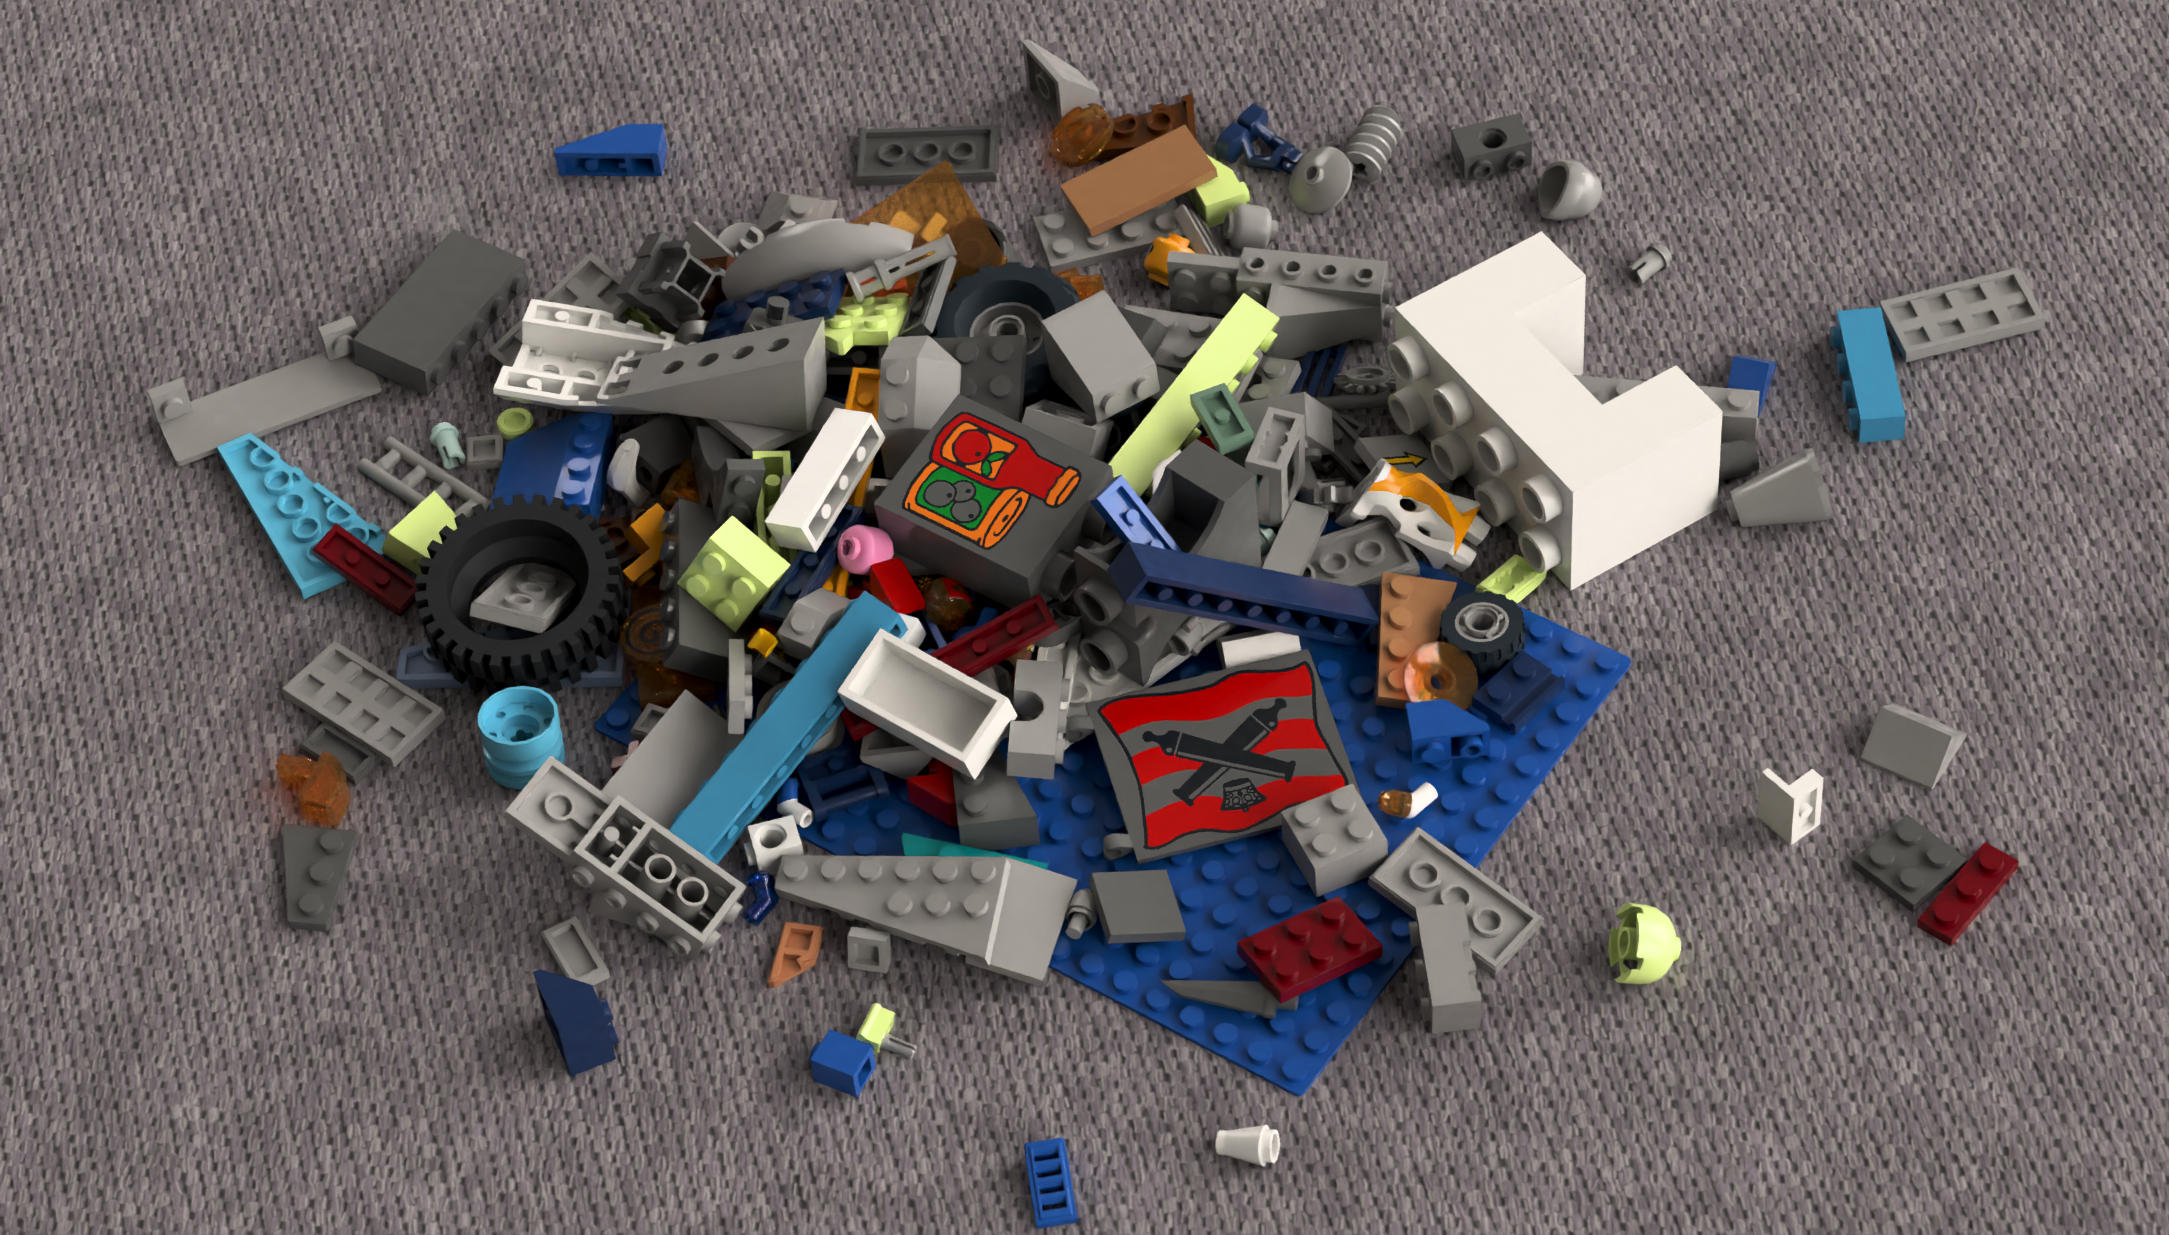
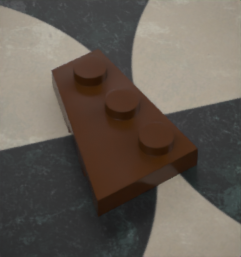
M1193 93L1182 96L1181 102L1167 107L1164 103L1151 106V112L1138 116L1126 114L1091 125L1092 161L1115 159L1183 125L1187 126L1196 139Z

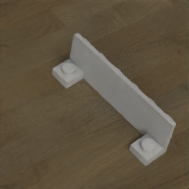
M352 315L318 327L324 349L323 353L201 398L189 400L182 378L147 390L155 418L177 466H183L218 453V446L248 433L258 438L380 393L382 388L376 374L356 365L353 339L357 336L358 329Z

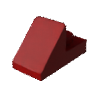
M900 558L872 564L870 566V576L863 578V583L848 586V599L850 600L858 599L865 590L897 613L908 614L926 609L925 599Z
M936 758L931 759L928 762L929 775L912 776L906 779L909 800L915 806L946 825L958 827L952 767Z

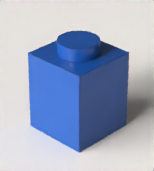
M829 1029L822 1042H817L813 1046L809 1056V1064L812 1067L814 1081L856 1098L876 1068L872 1045Z

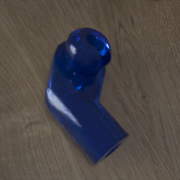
M764 870L755 872L748 878V887L752 886L755 900L742 914L746 921L756 927L779 902V896L774 889L775 878Z

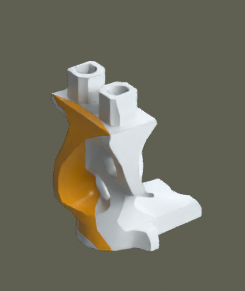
M1383 458L1378 460L1371 472L1353 490V502L1346 504L1335 520V523L1347 528L1359 519L1363 520L1367 515H1383L1397 528L1395 536L1422 551L1433 568L1441 569L1447 563L1460 572L1465 571L1477 555L1473 549L1462 543L1463 539L1465 538L1477 546L1483 541L1491 528L1487 522L1476 515L1481 506L1478 501L1447 493L1421 472L1410 473L1398 470ZM1400 500H1412L1416 506L1415 510H1404L1400 505ZM1420 531H1427L1428 536L1422 534Z

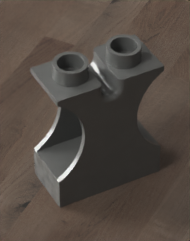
M1195 439L1165 467L1160 483L1147 504L1148 509L1182 552L1262 568L1255 474ZM1119 538L1095 549H1086L1078 546L1073 550L1078 588L1074 591V599L1081 610L1084 637L1080 641L1081 652L1088 663L1098 672L1104 675H1113L1116 671H1119L1143 687L1148 683L1152 670L1164 647L1176 630L1191 615L1124 602L1107 570L1125 546Z

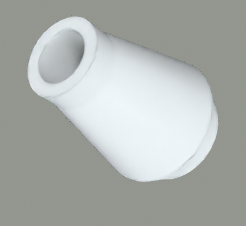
M1268 1125L1235 1130H1219L1217 1133L1216 1152L1218 1155H1227L1260 1166H1265L1266 1162L1275 1163L1278 1158L1280 1147L1279 1133L1277 1130L1269 1129Z

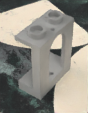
M1268 407L1247 455L1245 468L1254 474L1263 475L1257 494L1259 524L1280 528L1304 479L1305 415ZM1291 459V467H1288V463Z

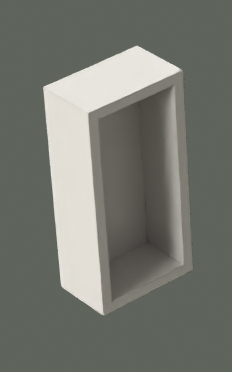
M881 628L837 691L849 711L974 780L1009 730L1011 721H1015L1018 716L1006 696Z

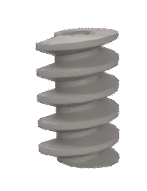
M1381 105L1371 106L1366 109L1343 151L1351 163L1352 176L1367 182L1378 180L1381 171H1383L1387 164L1386 162L1391 157L1392 152L1402 137V130L1399 126L1400 118L1396 111Z

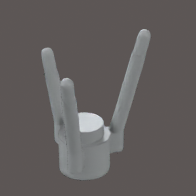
M1190 616L1176 630L1166 645L1178 655L1186 656L1191 653L1193 656H1197L1205 646L1231 631L1239 624L1227 622L1202 638L1203 626L1199 622L1202 617Z

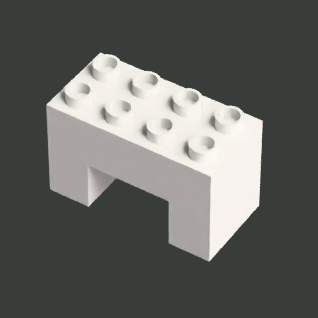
M1541 231L1395 307V342L1388 345L1387 355L1390 365L1396 374V392L1388 397V406L1394 421L1404 433L1411 435L1419 430L1431 443L1434 461L1445 477L1455 480L1463 476L1474 488L1475 500L1481 504L1479 510L1491 525L1499 526L1506 522L1517 533L1520 550L1529 566L1537 573H1544L1551 569L1571 591L1717 510L1723 411L1677 365L1602 405L1573 376L1583 375L1586 275Z

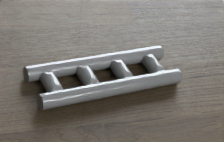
M392 436L386 438L383 443V448L389 452L375 464L366 458H363L358 463V471L415 508L427 497L413 488L426 477H429L439 484L434 491L443 500L453 493L466 501L454 512L456 516L464 513L469 519L474 514L472 507L481 503L485 511L490 509L491 500ZM402 460L414 469L399 480L388 473V471Z

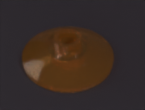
M1433 642L1421 646L1408 658L1403 670V687L1411 703L1446 699L1461 709L1466 710L1472 704V696L1477 692L1478 676L1473 662L1466 653L1463 654L1458 647L1452 644ZM1432 677L1440 680V690L1432 687L1430 682Z

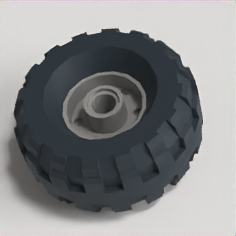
M1006 262V266L994 268L992 264L977 269L978 273L970 277L964 275L952 283L950 293L945 295L933 333L929 335L931 338L1024 335L1027 339L1023 417L1026 407L1043 399L1065 406L1074 402L1050 377L1040 322L1081 301L1077 290L1061 276L1055 277L1054 273H1051L1049 269L1038 265H1033L1032 268L1022 266V262Z

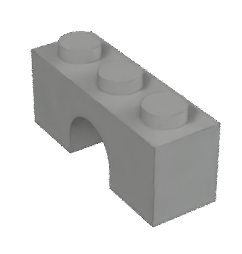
M1017 659L1013 708L1016 714L1029 715L1035 719L1031 721H1011L1007 776L1054 779L1055 764H1063L1065 741L1057 740L1058 733H1066L1067 710L1060 709L1061 702L1069 701L1070 679H1063L1064 663Z

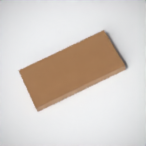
M1183 125L1061 184L1060 189L1090 236L1094 237L1218 177L1216 167L1186 125Z

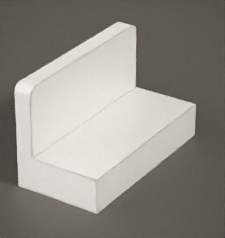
M1766 768L1760 775L1758 818L1790 845L1794 844L1820 825L1823 777L1811 769L1795 782L1788 785L1769 768Z

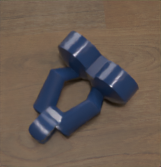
M1255 103L1251 104L1238 117L1237 123H1231L1220 134L1215 145L1216 155L1230 163L1236 161L1244 153L1248 167L1274 170L1276 172L1282 170L1290 175L1302 158L1301 152L1295 149L1296 146L1285 141L1267 128L1268 112ZM1261 138L1274 150V153L1272 155H1255L1251 143Z

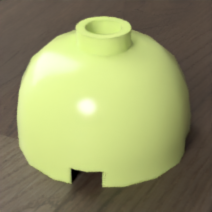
M1624 903L1615 915V917H1622L1619 929L1611 928L1609 935L1608 953L1610 965L1612 967L1619 961L1621 976L1616 978L1615 981L1625 984H1649L1660 980L1671 968L1673 961H1676L1680 955L1681 941L1679 937H1676L1674 926L1670 919L1655 907L1644 904ZM1624 960H1636L1637 968L1628 969L1623 963Z

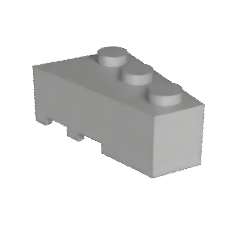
M1464 901L1415 907V922H1408L1411 947L1419 946L1421 959L1414 960L1417 984L1424 983L1426 997L1419 998L1422 1022L1430 1021L1432 1034L1480 1028L1482 999L1480 991H1477L1476 966L1475 961L1472 960L1471 939Z

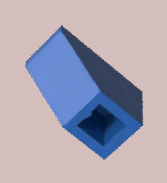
M1446 699L1405 703L1406 730L1413 764L1435 763L1441 760L1490 755V727L1486 722Z

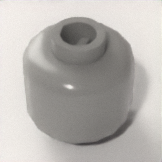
M1240 203L1232 211H1227L1224 219L1223 236L1224 239L1229 240L1231 247L1236 250H1243V247L1266 249L1269 241H1275L1278 223L1277 220H1272L1271 212L1267 207Z

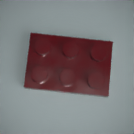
M1339 896L1237 942V954L1280 1004L1382 957L1383 945Z

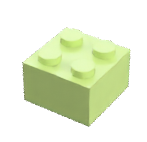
M731 516L708 539L677 584L736 632L759 609L791 565L734 516Z

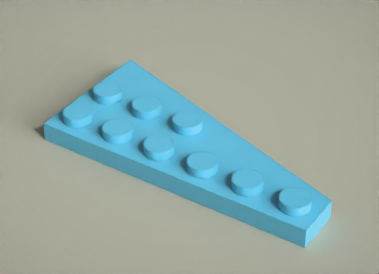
M248 433L217 447L222 462L303 599L347 581V579L312 554V549L335 523L388 561L394 560L381 551L386 536L382 534L381 528L373 522L367 523L356 514L354 508L318 482L314 484L307 479L302 470L296 466L291 467L280 459L279 453L253 434Z

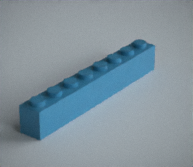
M865 590L858 599L852 600L847 605L843 617L837 625L824 633L815 652L810 658L804 659L798 665L795 676L788 685L775 693L766 712L761 718L755 719L749 725L744 739L736 748L726 753L717 772L712 778L706 779L700 785L695 799L686 809H682L677 813L669 831L717 865L846 707L837 691L879 629L881 628L899 639L908 631L900 614Z

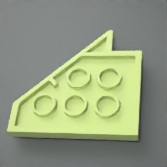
M902 292L892 293L886 297H874L872 293L865 296L864 301L858 303L855 294L852 297H842L834 318L824 321L825 348L837 355H845L854 345H889L892 338L898 337L912 297H908L907 293Z

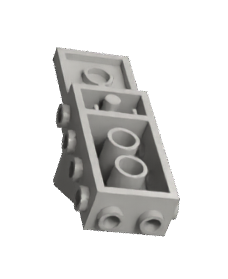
M1243 247L1241 258L1169 251L1167 270L1171 309L1227 315L1244 293L1280 318L1273 330L1278 336L1267 351V356L1291 360L1306 355L1307 352L1319 351L1353 339L1383 342L1385 328L1392 327L1394 306H1389L1392 301L1393 282H1388V261Z
M551 755L504 813V819L566 862L567 865L564 870L570 874L571 878L578 885L589 887L596 892L588 912L639 927L646 933L655 934L667 943L672 952L679 956H686L695 960L702 950L709 954L722 936L717 932L718 928L723 922L730 926L743 908L738 901L745 891L746 885L619 795L614 800Z

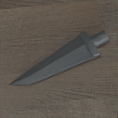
M1159 980L1181 998L1264 1016V1018L1274 1019L1277 1008L1295 1011L1298 1008L1299 995L1280 1004L1261 981Z

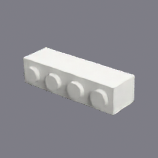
M834 408L765 520V524L779 547L817 552L886 438L872 413Z

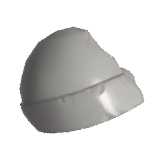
M1568 159L1554 161L1545 169L1540 179L1538 204L1541 216L1545 219L1559 221L1577 219L1588 215L1595 210L1601 200L1603 191L1601 180L1578 161Z

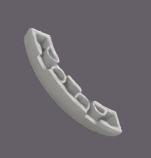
M841 218L821 219L785 227L767 235L765 241L756 245L751 250L746 249L726 270L727 272L721 280L722 290L727 300L735 302L747 298L758 290H765L766 292L774 290L788 281L809 278L823 270L832 272L843 268L845 273L849 271L856 273L874 265V260L884 259L885 262L910 251L914 234L877 222H870L869 225L846 223V220ZM897 266V267H895V268H893V269H890V270H888V271H889V273H892V272H894V271L899 270L900 267Z

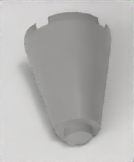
M1813 447L1804 448L1731 490L1732 499L1725 500L1731 522L1739 520L1741 527L1827 521L1834 518Z

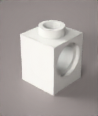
M793 815L747 826L750 842L743 843L749 866L757 865L760 878L778 873L782 855H804Z

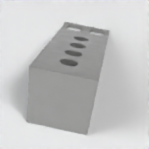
M824 316L634 357L618 356L596 397V403L808 432L827 391ZM620 366L637 368L634 372L615 374ZM609 387H627L624 393L604 395Z

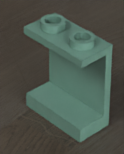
M1222 383L1190 394L1191 406L1217 452L1222 455L1226 454L1229 459L1245 468V460L1254 442L1255 434L1227 385ZM1255 474L1256 494H1258L1257 474Z

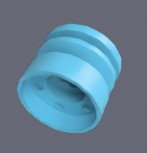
M529 686L508 687L494 693L482 704L478 712V727L481 743L483 744L486 769L494 781L504 787L521 790L524 789L550 755L562 764L565 763V747L558 707L550 694L539 688Z

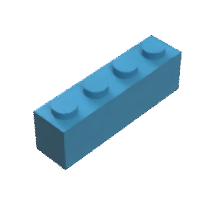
M1881 307L1837 311L1836 326L1830 327V341L1832 349H1839V353L1836 354V370L1838 376H1845V381H1842V398L1844 403L1850 402L1851 408H1848L1847 412L1850 431L1856 430L1859 443L1904 439L1906 415Z

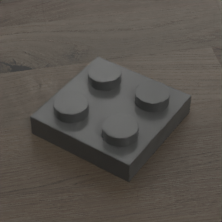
M1906 814L1853 859V868L1910 911L1914 912L1952 880L1967 863L1968 859Z

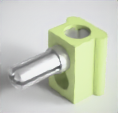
M878 1003L872 1004L857 1033L856 1040L872 1045L873 1052L876 1055L883 1048L911 1059L914 1053H916V1045L889 1034L894 1024L895 1012L882 1008Z

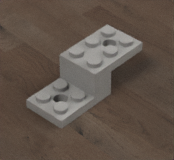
M1126 305L1124 308L1152 317L1169 329L1153 356V360L1156 363V367L1167 369L1177 375L1182 372L1223 320ZM1263 356L1248 386L1256 385L1245 390L1239 403L1288 395L1302 372L1299 361Z

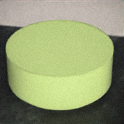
M518 407L505 410L497 419L499 434H503L504 439L510 441L534 430L532 414L528 410Z

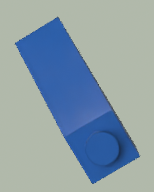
M626 124L557 147L554 154L559 176H662L667 143L663 124Z

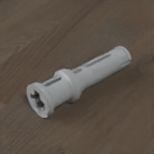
M945 234V236L916 247L884 262V259L874 260V265L856 273L849 271L846 273V276L858 303L864 301L865 296L883 288L888 291L895 286V281L923 270L948 257L955 256L957 252L949 234ZM935 251V254L905 266L906 262ZM897 266L900 267L899 270L894 271V272H892V273H889V271H888V270L893 269V268H895V267H897ZM874 276L877 277L876 280L869 282L865 285H861V282L868 280Z

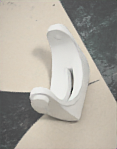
M627 439L618 447L607 472V484L613 490L622 494L628 500L629 506L638 508L646 501L650 492L637 482L636 461L640 445L635 439Z

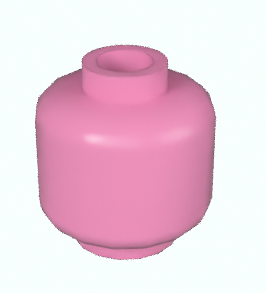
M854 525L846 529L842 533L837 546V556L841 567L849 573L870 576V566L872 564L893 559L894 554L893 542L889 534L880 528Z

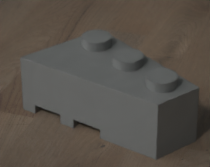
M998 747L975 780L952 768L961 845L987 851L1040 845L1037 815L1015 776H1007V762Z

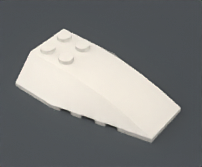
M531 299L522 320V346L513 367L503 365L494 385L493 394L504 400L553 407L561 410L606 414L664 413L596 403V397L618 356L634 357L686 346V344L675 341V335L664 331L659 335L643 330V324L629 320L626 324L613 320V314L602 310ZM691 341L688 345L695 344L697 342ZM620 366L615 374L634 372L637 368ZM609 387L604 395L624 393L627 387Z

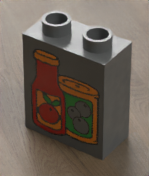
M961 394L956 396L874 502L879 528L889 534L893 542L894 552L953 581L955 580V582L961 583L963 586L1010 609L1038 594L1041 595L1046 606H1048L1053 598L1059 601L1067 600L1078 586L1073 550L1078 546L1090 549L1095 542L1106 545L1116 536L1090 503V500L1114 478L1111 465Z

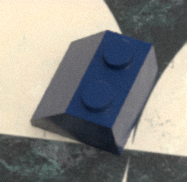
M541 969L534 971L533 975L544 1017L570 1076L615 1060L613 1045L618 1044L619 1040L611 1022L613 1015L606 998L598 1000L591 984Z

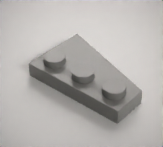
M729 639L726 690L728 734H744V719H752V655L744 654V639Z

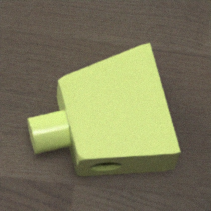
M433 491L388 532L381 551L414 573L422 574L419 567L422 557L430 558L427 547L432 540L442 544L439 532L446 525L453 531L457 529L454 520L457 516L444 500Z

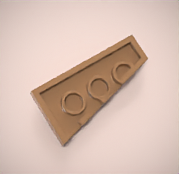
M1382 572L1379 580L1378 618L1380 622L1378 623L1375 705L1406 709L1405 703L1416 702L1440 634L1441 614L1451 602L1457 582Z

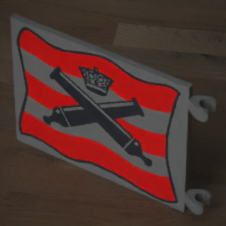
M1309 649L1086 703L1088 716L1074 715L1067 717L1065 736L1069 742H1077L1093 733L1095 734L1127 834H1109L1103 838V852L1105 858L1109 861L1122 858L1133 851L1138 865L1282 829L1281 811L1352 783L1361 796Z

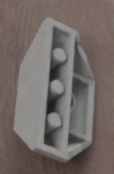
M929 335L893 337L881 358L878 425L886 437L881 445V453L887 480H892L956 396L960 394L961 365Z

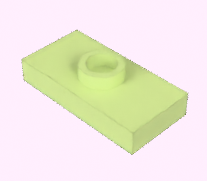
M1515 554L1478 584L1475 592L1491 591L1498 595L1500 593L1518 604L1546 578L1547 571L1537 573L1529 566L1525 558Z

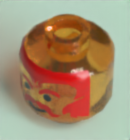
M939 577L929 582L923 588L921 594L925 599V609H922L926 620L929 623H936L943 634L954 633L970 622L973 617L974 605L965 586L952 577Z

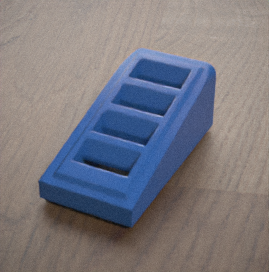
M1054 1138L1026 1143L1024 1145L1025 1159L1037 1229L1077 1223L1078 1219L1065 1139ZM1061 1172L1060 1175L1037 1178V1175ZM1064 1188V1191L1040 1194L1041 1191ZM1060 1203L1067 1204V1207L1042 1211V1206Z

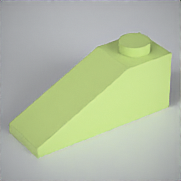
M1208 156L1216 167L1218 177L1187 191V194L1199 215L1203 216L1210 228L1223 224L1227 211H1232L1236 205L1250 202V195L1244 182L1239 183L1232 169Z

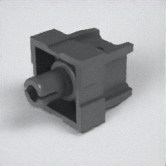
M659 232L647 235L636 255L637 260L631 271L626 273L615 295L634 309H640L650 317V321L665 332L676 334L683 323L699 319L703 316L705 312L701 307L703 297L712 281L724 278L727 271L723 268H709L699 259L690 255L689 248L691 245L688 242L672 240L664 233Z

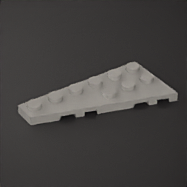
M782 855L774 889L781 898L817 910L825 908L837 912L841 918L850 921L858 919L869 923L870 927L877 930L890 932L892 935L922 945L930 943L944 948L946 953L958 957L960 954L975 958L977 963L989 967L1011 865L1007 857Z

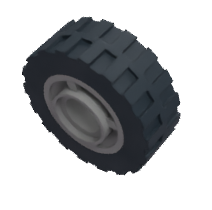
M1476 591L1471 592L1469 595L1457 597V600L1451 601L1447 605V609L1443 610L1441 614L1440 640L1445 658L1448 662L1451 661L1454 667L1464 669L1468 673L1487 674V672H1499L1525 648V622L1521 608H1518L1516 602L1512 599L1509 600L1505 595L1500 593L1499 595L1494 594L1491 591L1481 593Z

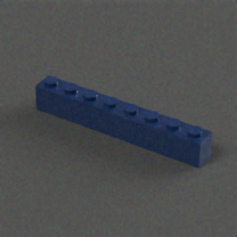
M1129 541L1107 569L1124 602L1354 647H1360L1368 637V634L1380 622L1362 588Z

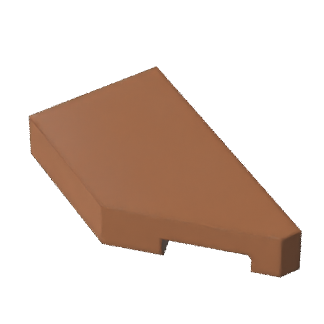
M791 922L784 923L768 978L770 988H776L816 964L824 936L823 926Z

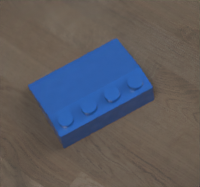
M596 412L575 413L508 441L492 499L502 497L505 505L513 504V495L523 494L526 503H532L534 494L545 496L546 503L550 506L553 498L556 497L564 500L567 511L572 504H575L582 508L584 517L590 513L597 519L598 523L608 485L607 472L616 447L612 414ZM493 501L489 510L494 509Z

